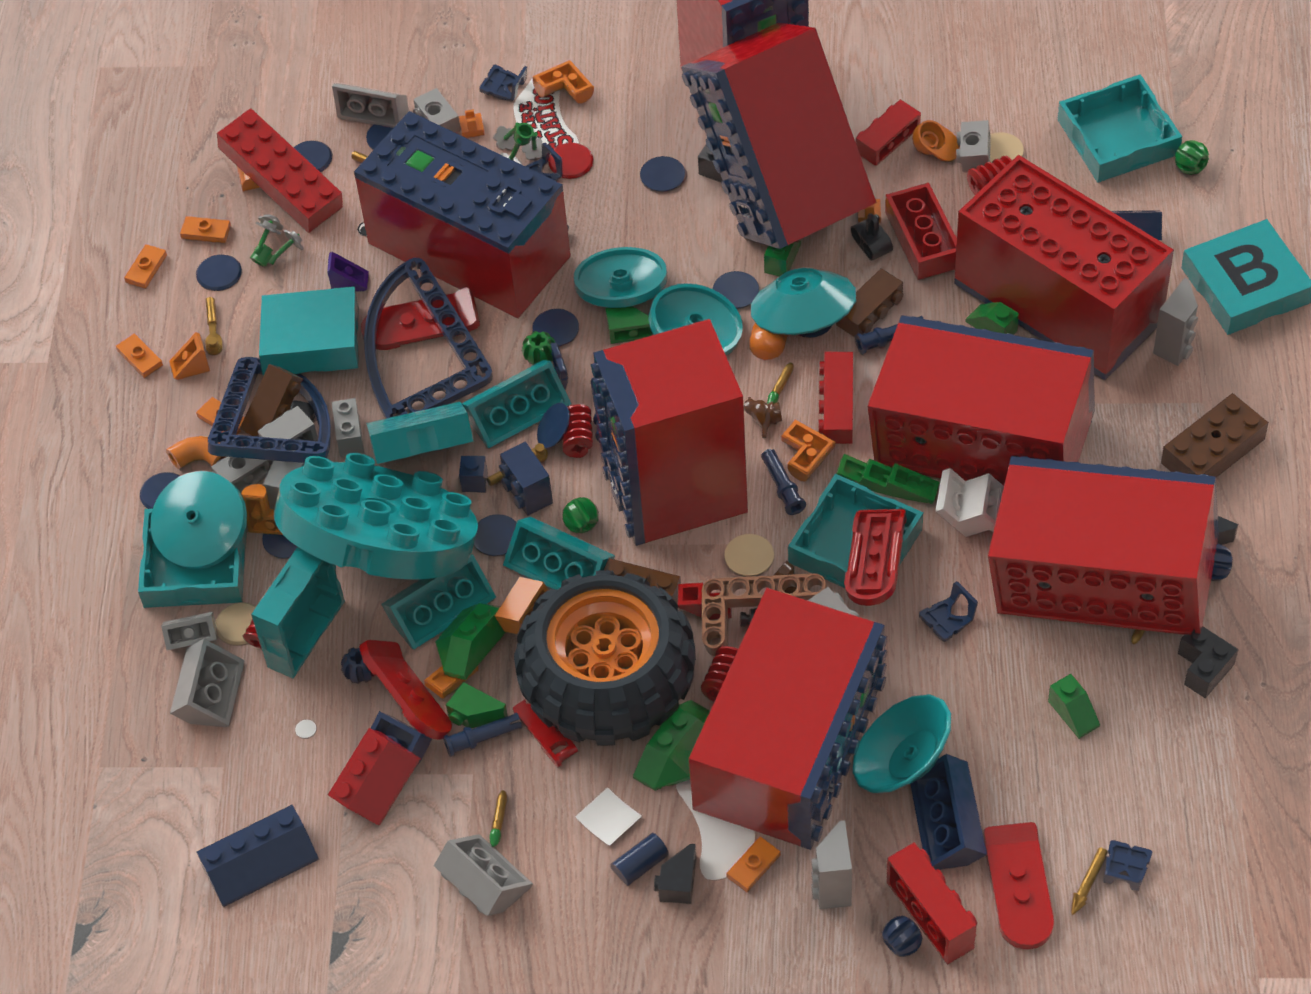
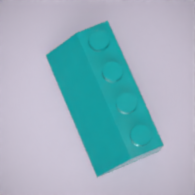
M542 360L463 402L462 405L467 411L469 422L486 447L491 448L541 421L545 412L552 405L563 403L569 406L571 402L552 362Z
M530 516L517 521L503 566L533 580L542 581L546 586L557 590L561 588L562 581L579 574L582 578L596 575V571L604 570L608 559H614L615 555Z
M470 554L468 564L459 571L442 577L420 579L381 605L394 628L414 650L446 630L463 609L478 603L487 604L495 599L496 595L473 554Z

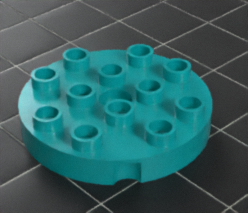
M360 453L347 454L345 462H332L327 458L319 456L307 457L304 466L290 471L282 479L274 510V520L278 529L290 542L305 552L339 567H355L365 571L368 575L394 579H431L459 571L468 564L478 529L476 516L470 509L471 500L465 495L443 489L441 487L443 479L439 475L428 471H417L414 475H410L397 470L375 466V460L372 457Z

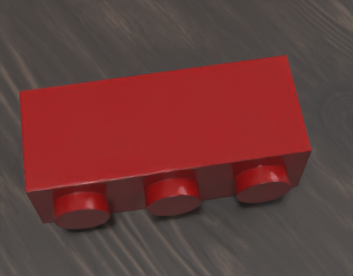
M901 99L894 105H890L883 115L874 119L867 129L859 132L856 136L855 142L860 156L875 166L880 164L913 134L915 128L921 123V112Z

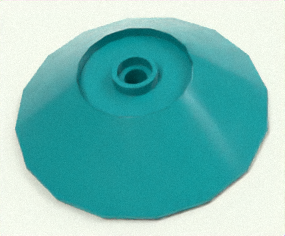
M804 267L785 272L759 291L751 303V317L760 328L774 334L799 335L813 333L834 325L850 312L856 302V288L848 278L834 272Z
M931 694L911 696L892 705L876 718L862 736L857 753L853 757L852 773L858 786L873 794L887 793L906 786L927 774L936 764L951 732V712L945 701Z

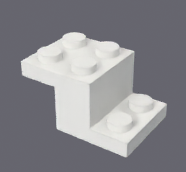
M951 468L943 470L935 512L965 537L987 530L994 532L1004 486L990 474L965 481Z

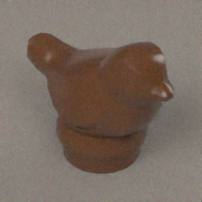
M748 397L747 401L744 402V411L751 415L762 429V438L767 437V430L771 423L777 424V422L782 421L779 402L767 404L763 400L755 401L751 397Z

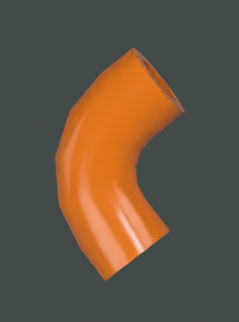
M204 436L188 437L166 449L170 461L177 469H181L195 460H204L213 466L220 459L226 458L211 455L208 452V437Z

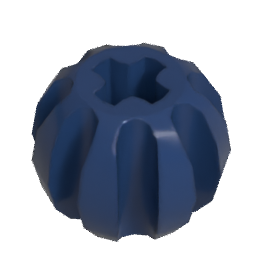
M1221 544L1216 546L1211 581H1220L1226 578L1232 569L1233 558L1231 551Z
M353 647L348 650V654L343 655L341 671L346 679H350L352 683L356 684L362 681L367 683L372 680V676L375 675L371 673L363 662L360 648Z
M897 916L889 920L882 931V938L887 947L900 957L910 956L922 944L923 937L920 929L906 916Z

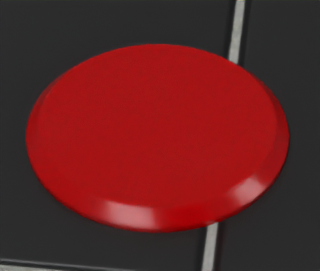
M564 143L554 149L562 158V178H579L588 173L593 166V155L582 144ZM550 154L549 167L553 173H556L555 160Z

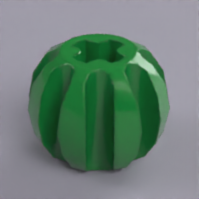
M1195 140L1185 141L1175 153L1177 167L1182 172L1190 175L1200 173L1209 161L1207 147Z
M544 331L532 332L531 335L526 336L523 340L522 353L524 358L532 365L542 360L552 361L550 344L556 343L554 338Z
M575 498L563 509L562 519L565 526L576 534L588 532L599 521L598 508L588 498Z

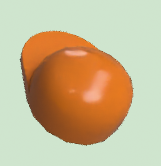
M926 120L920 123L913 132V145L920 153L934 155L946 162L957 158L956 149H960V145L957 144V137L938 122Z
M755 323L749 339L750 350L753 355L763 360L777 358L784 351L787 335L774 334L760 328Z

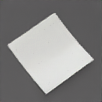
M607 787L575 817L594 835L610 846L642 815L629 807Z

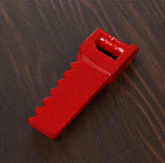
M526 699L513 707V712H517L519 720L539 742L541 749L557 768L562 765L563 761L578 752L576 745L570 739L565 738L560 731H556L555 727L549 728L532 710L531 704H526ZM567 746L560 752L554 754L553 750L557 747Z

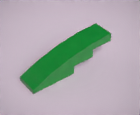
M843 454L836 474L863 485L871 491L933 504L940 484L939 481L896 463L891 468L870 458L865 463L846 454Z

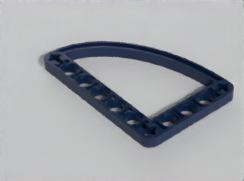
M411 258L393 270L381 283L372 299L364 333L367 371L373 393L385 419L393 417L395 413L399 416L407 414V411H405L406 407H408L409 413L450 404L491 383L493 378L491 366L425 261L421 258ZM416 267L417 269H420L421 277H419L417 272L412 268ZM408 278L461 362L464 370L392 405L383 387L378 370L376 335L379 318L388 298ZM424 283L433 284V288L428 291L422 290L421 286ZM435 300H442L444 302V305L440 308H434L431 304ZM447 317L455 319V322L449 326L442 323ZM456 335H464L466 337L462 343L454 342L453 338ZM469 352L477 355L476 359L472 361L466 360L464 356ZM477 366H479V369L483 374H486L485 377L478 375L476 368ZM460 380L467 383L463 389L455 388L454 384ZM437 391L446 393V396L440 400L433 397ZM417 401L425 404L421 410L413 409L412 405Z
M243 357L238 359L208 436V452L214 456L305 463V459L309 456L328 458L331 425L327 405L318 389L300 373L295 375L303 378L300 393L311 405L317 417L319 425L318 441L236 435L257 375H263L260 358Z

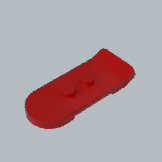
M463 288L455 293L446 294L467 330L470 332L478 328L480 320L473 293L468 288ZM422 300L383 308L377 328L376 349H396L401 345L444 337ZM435 300L431 305L434 308H440L444 305V302L442 300ZM367 315L365 316L361 324V332L363 339ZM447 317L442 323L449 326L455 322V319Z
M905 509L859 510L856 512L852 528L853 536L848 569L844 580L847 596L854 603L863 606L878 605L888 600L895 592L904 526L907 520Z
M369 639L361 643L359 648L363 662L371 673L380 679L403 710L402 713L408 722L416 730L429 738L436 740L444 739V735L448 734L452 729L451 721L404 660L399 644L393 641Z
M1033 822L989 826L984 829L983 837L1001 935L1010 945L1019 949L1031 950L1041 947L1052 935L1054 917L1037 826Z

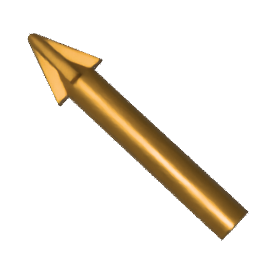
M1102 847L1098 848L1077 893H1073L1071 915H1074L1087 904L1085 902L1087 895L1108 854V851Z

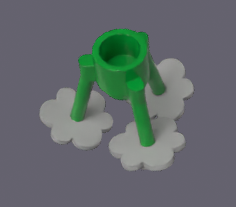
M516 122L514 128L506 129L504 126L497 128V133L493 136V139L497 141V148L500 150L505 148L512 150L510 156L506 153H501L500 155L522 165L519 160H516V154L519 147L523 146L522 152L525 153L528 160L542 158V139L537 138L538 133L534 132L530 124Z
M267 214L258 217L260 223L256 222V224L265 228L258 246L250 256L252 261L262 267H266L268 263L273 265L277 258L292 244L300 250L304 249L300 243L302 241L300 235L285 229L283 232L289 241L272 255L273 249L264 243L270 231L281 235L282 232L278 230H283L284 227L280 224L279 219L273 215Z

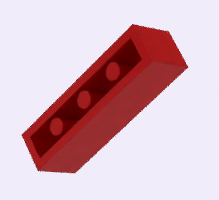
M824 352V361H820L819 376H824V380H819V395H824V400H819V414H824V419H819V433L835 441V444H853V352Z

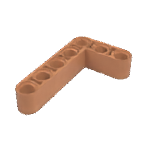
M819 574L713 578L707 580L702 587V640L707 652L715 656L718 648L728 646V608L757 607L763 596L759 592L766 587L809 600L827 588L825 579ZM815 585L822 586L818 592L810 591L811 587ZM790 586L797 588L795 592L790 594L784 592ZM738 589L746 590L741 596L734 595ZM713 590L721 591L716 597L709 596ZM713 614L721 615L717 621L709 620ZM713 638L721 639L717 645L709 644Z

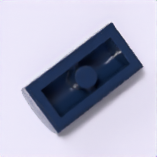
M652 832L612 862L610 867L626 886H629L666 858L668 850L660 837Z

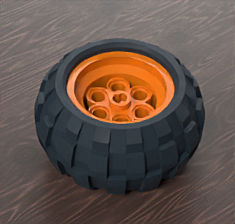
M609 570L596 571V575L584 578L580 574L562 581L561 588L547 590L535 602L530 616L526 615L517 635V647L514 653L519 688L541 721L549 728L551 726L559 728V731L565 738L579 743L585 739L595 740L597 746L615 745V740L625 738L636 741L648 736L651 727L663 724L678 709L679 700L685 699L694 678L696 661L691 625L684 613L678 610V604L661 587H650V583L646 578L627 573L624 577L616 576L613 571Z

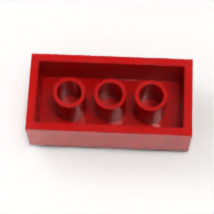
M930 183L886 194L885 213L917 280L955 270L957 238Z
M914 842L887 858L886 883L945 963L948 965L972 951L975 947L977 920L971 911H966L961 905L962 901L955 890L951 891L946 885V879L939 869L935 870L931 865L927 852L924 849L920 850Z

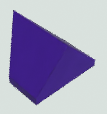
M331 251L329 253L327 269L331 289L355 287L356 292L367 290L369 271Z

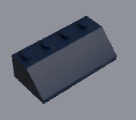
M945 754L938 758L936 764L927 774L910 783L922 849L929 855L931 865L935 870L968 866L987 855L968 762Z
M293 804L196 851L202 868L223 907L319 860Z

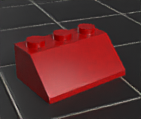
M368 728L328 793V796L347 809L380 826L421 758L382 732Z

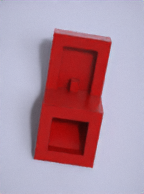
M703 582L678 584V608L702 618ZM721 592L710 593L709 596L716 597ZM728 608V619L732 618V608ZM713 614L709 620L719 619L721 615Z

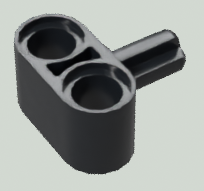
M872 213L867 215L866 220L850 228L853 239L871 261L893 251L890 237L879 224V216Z

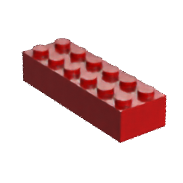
M252 108L217 132L218 149L308 233L343 208L342 192Z

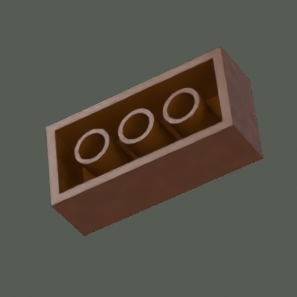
M1232 393L1163 446L1161 464L1170 472L1195 475L1206 474L1208 476H1216L1217 478L1265 440L1269 422Z

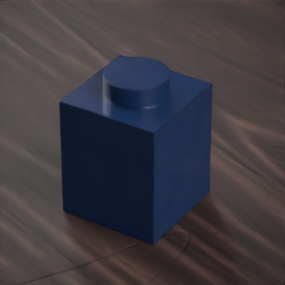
M461 456L459 479L462 492L486 493V478L488 477L486 457Z

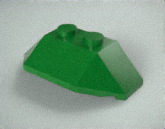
M478 603L463 609L435 641L445 675L466 680L506 632L495 617L501 606Z
M693 700L679 704L678 709L663 722L647 743L633 778L654 791L665 786L690 780L689 757L710 710Z

